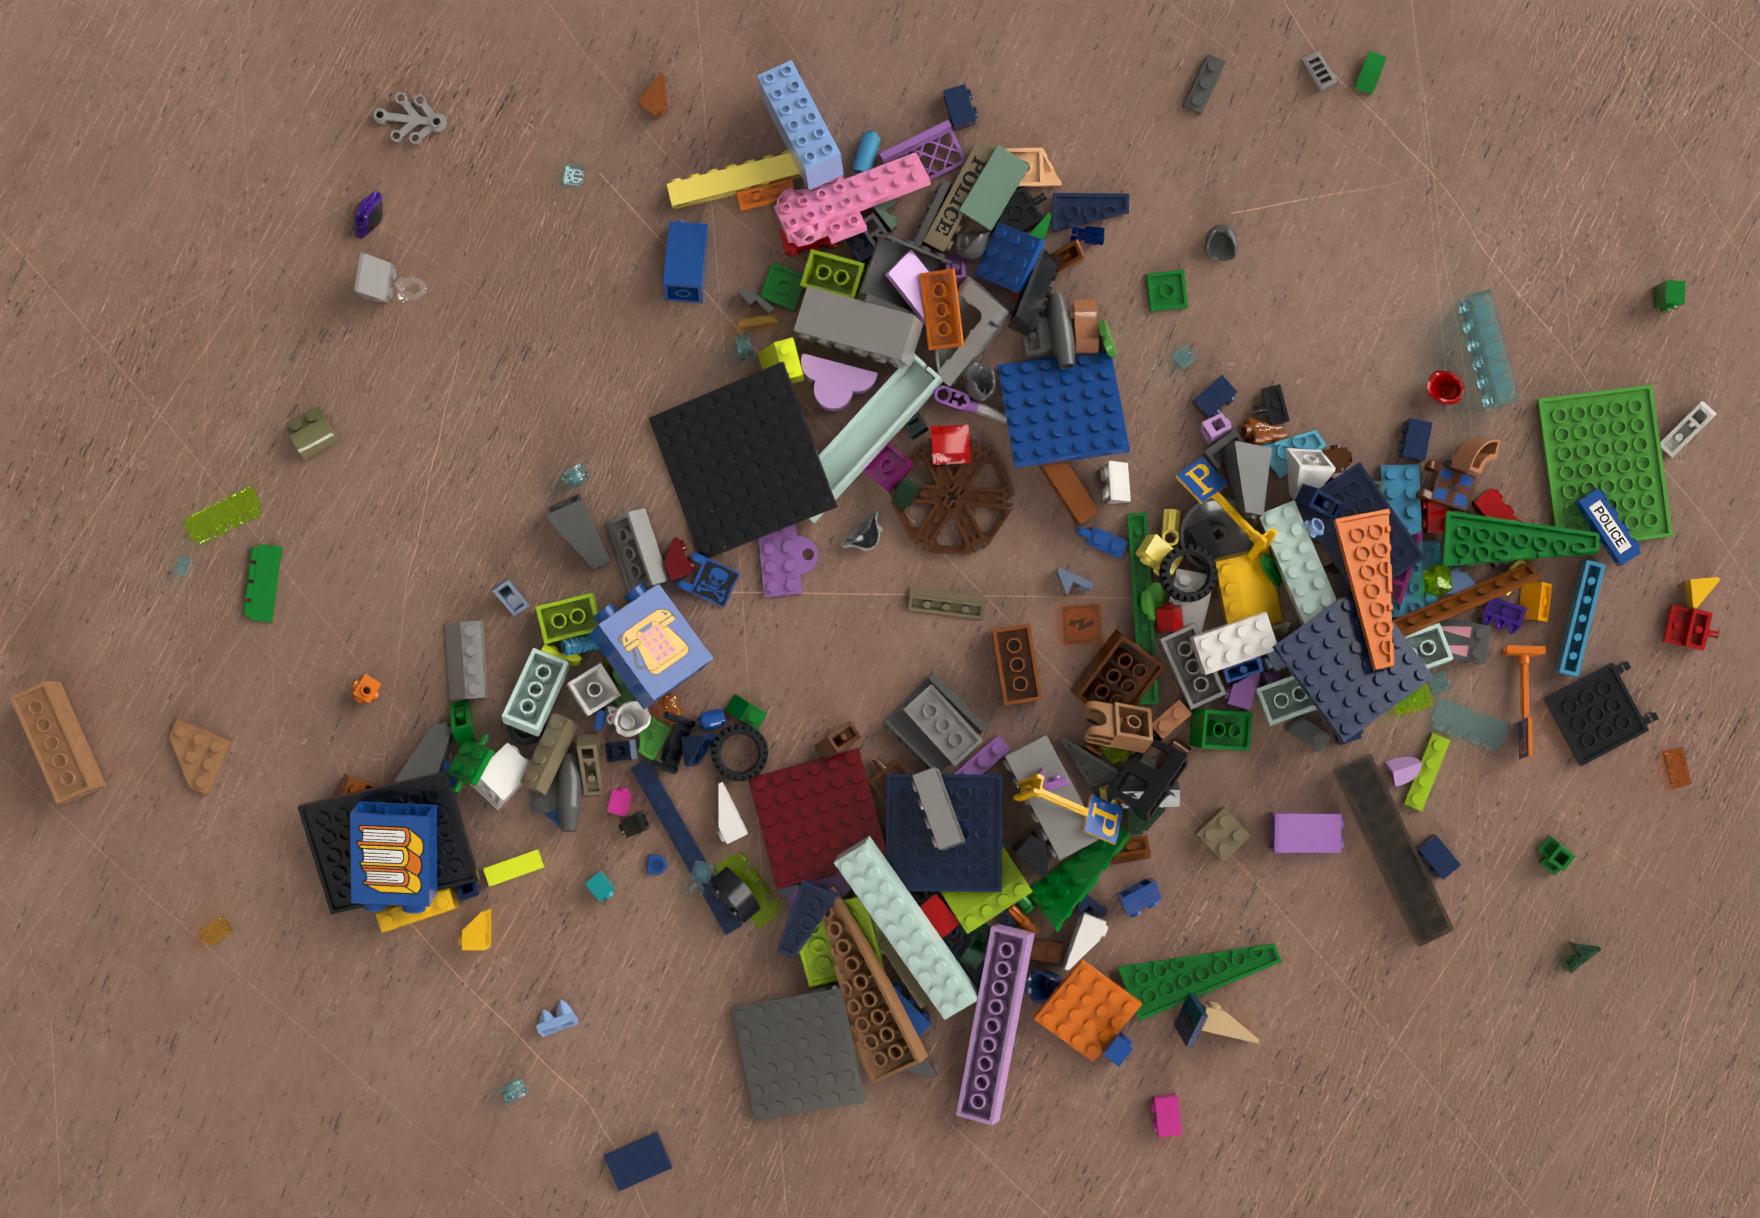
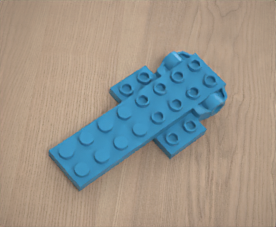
M1381 465L1380 481L1384 482L1383 496L1410 535L1422 533L1421 499L1416 497L1417 492L1420 490L1419 465ZM1421 539L1419 548L1426 558L1413 566L1402 605L1391 598V604H1393V610L1391 611L1392 619H1397L1437 602V594L1431 580H1441L1440 541H1422Z

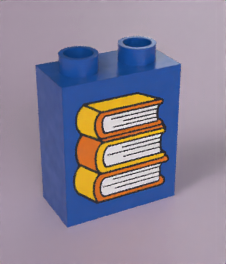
M359 801L350 813L351 903L363 904L364 910L372 912L385 910L387 905H401L402 911L406 913H421L425 911L426 907H430L437 895V805Z

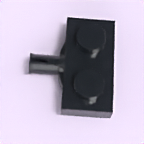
M1278 384L1261 389L1263 405L1252 407L1253 414L1265 412L1270 425L1289 422L1290 419L1281 385Z

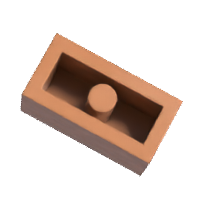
M1176 699L1152 720V730L1160 739H1164L1192 713L1179 699Z

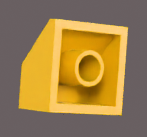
M492 908L481 911L462 930V934H459V945H462V950H487L491 947Z

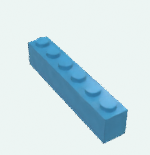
M1589 560L1580 561L1554 673L1570 677L1579 676L1605 564Z

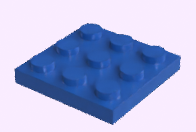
M998 222L975 275L1013 292L1022 294L1045 241Z

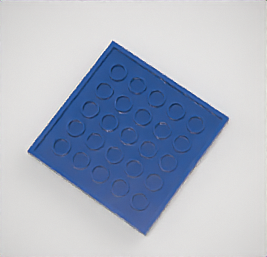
M1106 350L1092 354H1075V366L1070 369H1060L1056 357L997 365L1014 468L1130 452L1113 358L1108 356Z

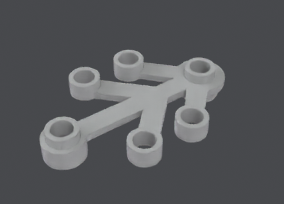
M403 92L397 93L395 100L404 107L409 115L388 113L384 108H377L373 112V119L380 125L386 124L388 121L407 123L400 130H393L390 137L396 143L401 142L403 137L418 125L427 126L418 133L413 132L410 134L409 139L414 145L420 144L422 139L432 131L441 132L447 126L445 116L441 113H434L423 95L415 96L414 102L424 110L428 117L420 116ZM404 96V101H398L399 97ZM419 98L424 99L422 104L417 103ZM382 112L383 117L377 118V114ZM439 119L440 123L434 125V120ZM396 133L400 134L398 139H394ZM419 136L418 141L414 142L413 137Z

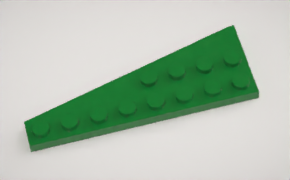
M1271 943L1122 965L1117 968L1127 992L1142 1003L1136 1011L1137 1017L1141 1021L1184 1003L1189 993L1195 994L1196 997L1278 964L1282 960L1275 944Z

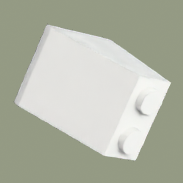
M507 742L491 758L477 785L472 786L499 810L523 785L520 781L530 760L522 757L518 748Z

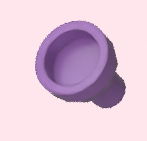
M1261 672V683L1263 686L1282 679L1280 673Z

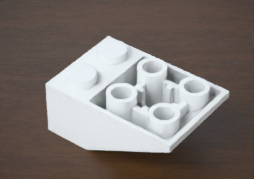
M1108 461L1100 470L1101 481H1104L1105 487L1102 489V500H1106V504L1131 502L1128 463Z

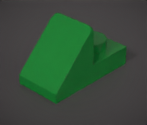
M734 694L725 709L756 730H758L768 714L737 694Z

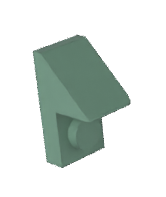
M893 199L871 207L890 232L897 228L896 217L891 212L887 213L897 204V200Z

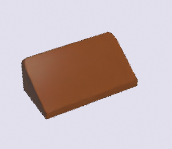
M1147 835L1130 838L1118 855L1113 856L1112 863L1120 864L1151 858Z

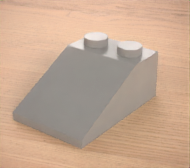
M360 253L354 291L365 300L389 304V299L393 297V288L391 286L392 280L396 278L395 266L390 262Z

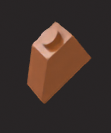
M662 72L659 73L637 101L638 105L656 120L659 116L663 117L668 111L666 79Z

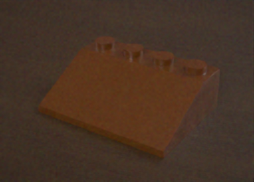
M1115 629L1070 691L1085 704L1089 701H1098L1109 704L1117 702L1136 706L1166 665Z

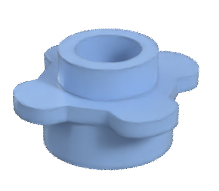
M1312 518L1311 521L1306 520L1304 522L1312 538L1324 534V524L1319 518Z

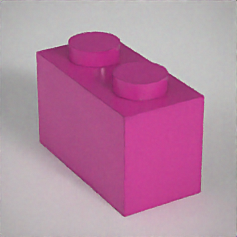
M1176 1093L1154 1095L1153 1101H1150L1151 1113H1155V1120L1152 1121L1153 1132H1157L1158 1137L1182 1135L1179 1103Z

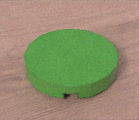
M1104 319L1098 322V329L1103 338V344L1108 356L1115 357L1118 355L1110 328Z
M1152 582L1146 584L1145 591H1142L1141 606L1144 614L1148 615L1147 618L1151 621H1156L1155 609L1162 606V603L1167 602V596L1160 583Z

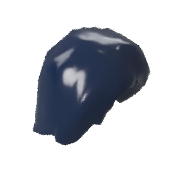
M1034 970L1028 974L1025 982V992L1034 1002L1044 1004L1063 979L1051 971Z

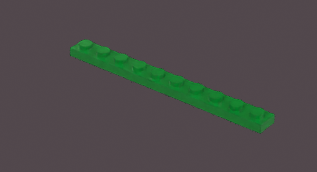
M1147 512L1128 513L1135 643L1156 658L1154 621L1147 618L1148 615L1144 614L1141 606L1142 591H1145L1146 584L1151 583L1150 566L1143 564L1135 554L1146 535H1148ZM1157 679L1139 701V705L1159 704Z

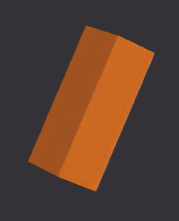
M955 268L919 273L928 349L936 350L964 346Z

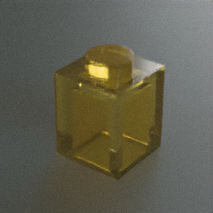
M225 916L219 917L200 929L202 933L200 935L201 939L209 946L215 945L234 933Z

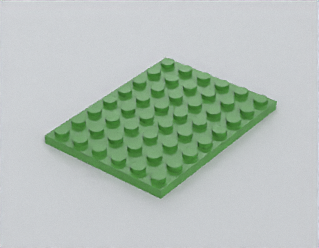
M1644 385L1537 399L1553 526L1593 532L1574 502L1598 488L1599 491L1602 490L1607 496L1606 501L1610 507L1613 506L1618 512L1617 517L1620 522L1625 523L1628 527V533L1631 538L1640 541L1673 536L1653 386Z

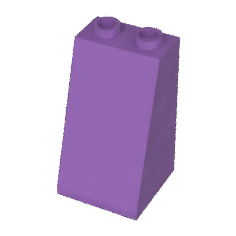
M1269 812L1268 850L1274 853H1341V848H1344V837H1341V829H1344L1345 825L1344 818H1341L1342 814Z

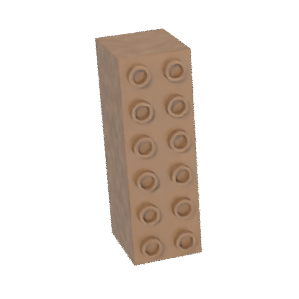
M45 681L10 697L57 804L76 801L107 787L61 681Z

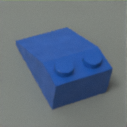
M1150 877L1115 894L1127 917L1131 915L1132 918L1141 914V910L1147 906L1149 909L1159 904L1158 901L1162 899L1156 881Z

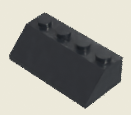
M1043 248L1022 294L1019 295L1007 326L1026 336H1029L1032 331H1036L1039 324L1037 317L1039 314L1042 315L1046 306L1043 303L1044 299L1049 297L1052 287H1050L1051 281H1055L1059 272L1056 270L1058 262Z
M1026 831L1012 849L1041 875L1047 878L1049 873L1047 849L1043 845L1045 841L1034 831L1031 833Z

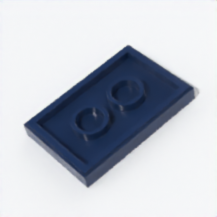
M658 1131L604 1154L618 1191L672 1169V1164Z

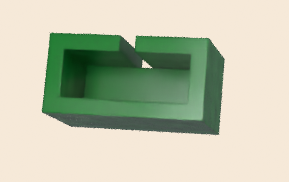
M1666 280L1654 286V309H1660L1662 313H1670L1672 310H1677L1678 307L1684 305L1686 281Z

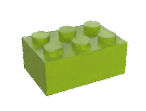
M811 249L800 286L805 290L808 286L857 299L868 266L862 262Z
M594 593L536 606L544 644L547 645L560 642L563 639L567 640L568 638L590 634L598 625L593 618L599 612Z

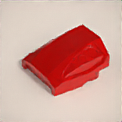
M969 425L930 426L933 465L971 463Z

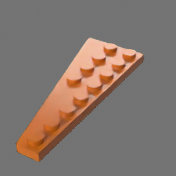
M1389 509L1338 518L1333 521L1373 671L1394 666Z

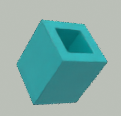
M602 870L585 883L599 902L602 899L607 901L615 894L613 892L616 888Z

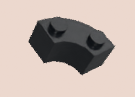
M725 867L709 880L712 886V893L726 904L729 909L728 912L733 919H738L745 923L761 909L750 889L728 867Z

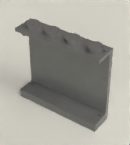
M888 232L887 235L879 234L857 300L909 313L918 318L885 274L911 249L929 272L939 271L943 263L951 264L952 261L945 259L946 255L938 252H935V254L930 253V249L925 246L919 245V248L914 246V242L911 240H899L898 235Z
M932 673L884 722L887 724L885 728L892 735L896 733L900 737L898 741L905 748L909 746L914 751L912 755L919 762L923 760L927 764L925 767L927 770L935 767L942 773L951 764L950 760L903 709L930 684H933L978 735L987 726Z

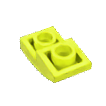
M546 644L541 649L545 653L568 661L569 666H580L582 657H580V654L575 653V655L565 656L563 652L562 654L559 653L560 650L555 646H548Z

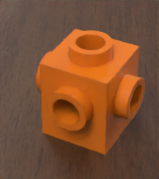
M361 674L360 678L355 679L351 684L350 689L352 691L350 694L354 696V701L362 705L364 702L370 704L371 701L374 702L378 697L379 692L377 690L381 683L366 674Z

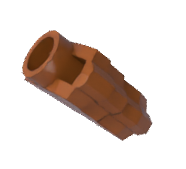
M1249 417L1244 420L1240 432L1243 440H1248L1249 444L1265 445L1266 443L1277 442L1287 438V433L1283 427L1269 425L1266 422L1257 421Z

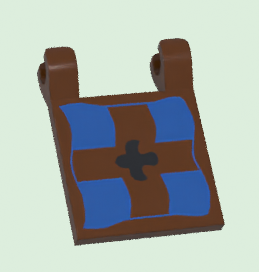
M1428 460L1424 465V470L1437 473L1432 492L1421 488L1417 492L1416 497L1467 512L1476 476Z

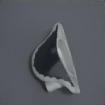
M873 510L849 532L840 546L842 548L856 547L864 551L873 549L878 544L880 533L883 530L877 522L878 512Z

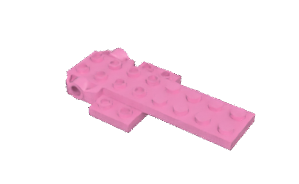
M915 152L847 179L840 176L812 190H808L805 183V189H786L777 198V205L774 206V209L789 243L793 242L798 247L828 236L831 244L867 231V226L860 211L929 186L931 182Z

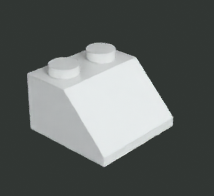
M601 663L567 684L586 717L621 696Z

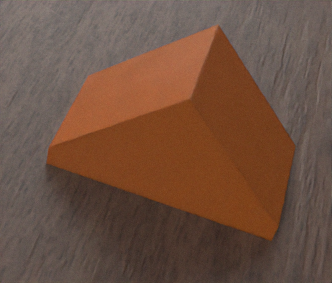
M1078 239L1050 254L1058 262L1056 270L1059 272L1083 262L1086 257Z

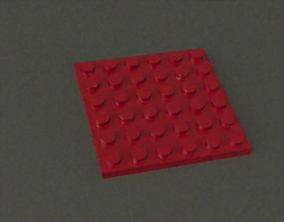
M859 748L835 754L826 761L820 758L758 775L748 780L777 890L801 884L804 879L813 881L841 873L834 864L837 856L868 836L871 837L886 858V845Z

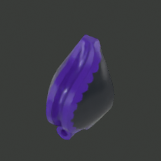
M374 191L362 199L355 207L353 218L356 237L363 239L381 222L383 216L382 193Z

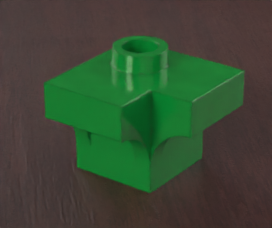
M1548 835L1537 848L1544 855L1539 864L1553 875H1556L1561 870L1564 872L1576 857L1571 850L1551 835Z

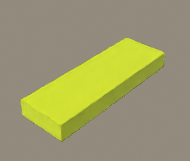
M539 849L483 868L490 887L544 868L545 866Z

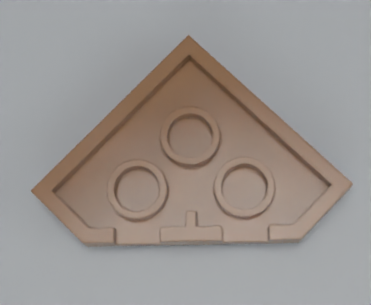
M177 719L169 737L190 788L208 795L232 741Z

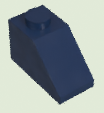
M1304 483L1295 499L1299 504L1333 520L1336 519L1343 505V502L1322 490Z

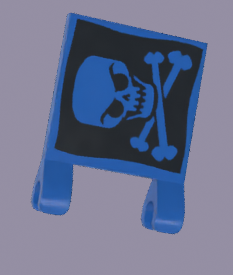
M694 551L691 559L701 563V568L693 584L680 579L678 587L721 607H725L740 573Z

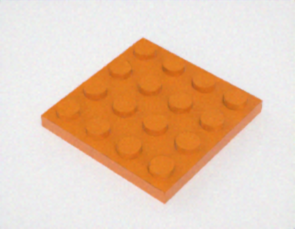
M1081 958L1033 1015V1019L1094 1062L1102 1053L1101 1050L1116 1033L1118 1034L1142 1003Z

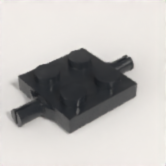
M1024 186L1016 190L994 225L995 227L990 232L995 231L998 222L1024 232L1042 221L1043 217L1038 210V204L1047 200L1046 196H1044L1045 194L1042 192L1033 198L1028 194Z

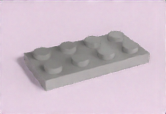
M930 684L903 709L954 766L983 741L933 684Z

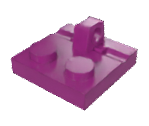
M888 443L863 472L889 493L914 463Z

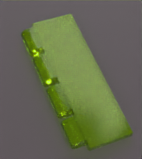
M250 486L183 521L192 540H196L199 545H202L212 540L210 532L216 538L229 531L226 524L229 523L230 527L234 529L246 523L244 515L247 516L249 521L262 515L259 509L262 505L253 486Z
M741 852L735 856L733 853L716 865L715 868L720 872L725 867H728L750 889L761 908L751 919L758 929H761L778 917L776 913L782 908L775 898L767 901V898L772 894L764 882L758 886L755 884L761 878L751 866L745 870L744 867L749 864V861Z

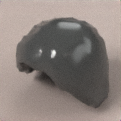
M1216 225L1208 231L1204 247L1207 257L1215 261L1233 260L1238 254L1237 236L1230 226Z
M961 231L956 240L955 249L957 255L961 259L973 261L982 257L987 248L990 232L970 231L965 233Z
M975 362L969 365L965 372L964 382L967 394L978 401H985L987 398L992 397L996 387L993 370L989 369L982 362Z

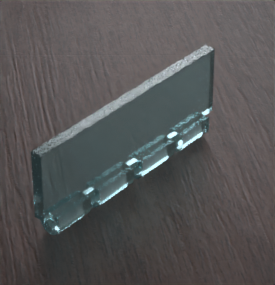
M1437 698L1430 718L1433 720L1432 728L1445 732L1447 726H1449L1448 734L1463 739L1465 733H1468L1466 741L1481 746L1483 740H1485L1484 748L1495 752L1498 751L1499 746L1504 745L1510 728V724L1441 698Z

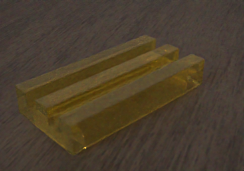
M775 314L738 320L739 330L777 324Z

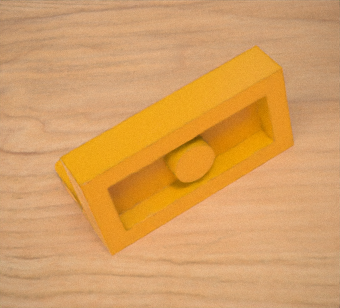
M1534 581L1521 587L1519 606L1527 608L1523 619L1548 622L1552 584Z

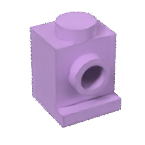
M1220 413L1203 421L1200 432L1210 446L1213 442L1222 439L1230 433L1232 425L1230 420Z

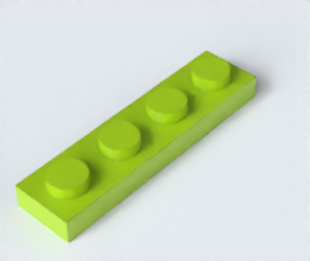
M1434 733L1430 734L1420 759L1422 762L1421 770L1410 784L1403 801L1404 805L1419 811L1423 810L1451 740Z

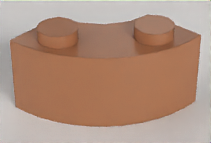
M1096 299L1073 300V308H1070L1069 313L1071 319H1073L1075 354L1098 353Z
M1479 437L1467 440L1460 446L1456 454L1453 455L1451 467L1464 472L1481 474L1484 465L1489 460L1497 458L1501 441Z

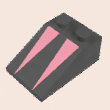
M1449 619L1438 622L1454 658L1453 660L1485 664L1491 626Z

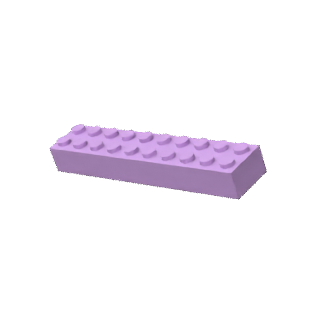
M1001 924L991 926L956 1116L988 1125H994L1000 1120L1035 934L1033 932Z

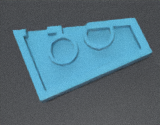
M1316 430L1264 445V447L1272 448L1270 467L1278 479L1287 474L1286 448L1321 450L1327 446Z

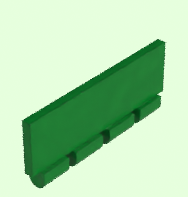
M259 544L258 547H251L249 560L256 561V565L248 564L247 579L254 580V584L246 583L244 598L251 599V603L244 602L242 615L249 616V620L273 623L282 554L281 546Z

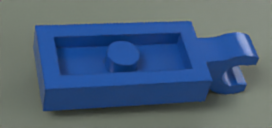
M1078 526L1076 534L1087 538L1086 545L1118 559L1122 558L1128 541L1094 526L1091 531L1082 526Z

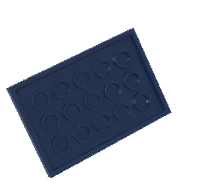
M1360 462L1319 488L1343 502L1336 519L1385 509L1390 510L1389 526H1391V532H1389L1391 544L1390 564H1392V580L1426 558ZM1297 503V508L1305 521L1319 518L1323 522L1324 534L1321 536L1317 535L1316 537L1350 586L1334 520Z

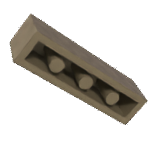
M553 713L520 781L521 784L540 794H547L577 731V724L569 718Z

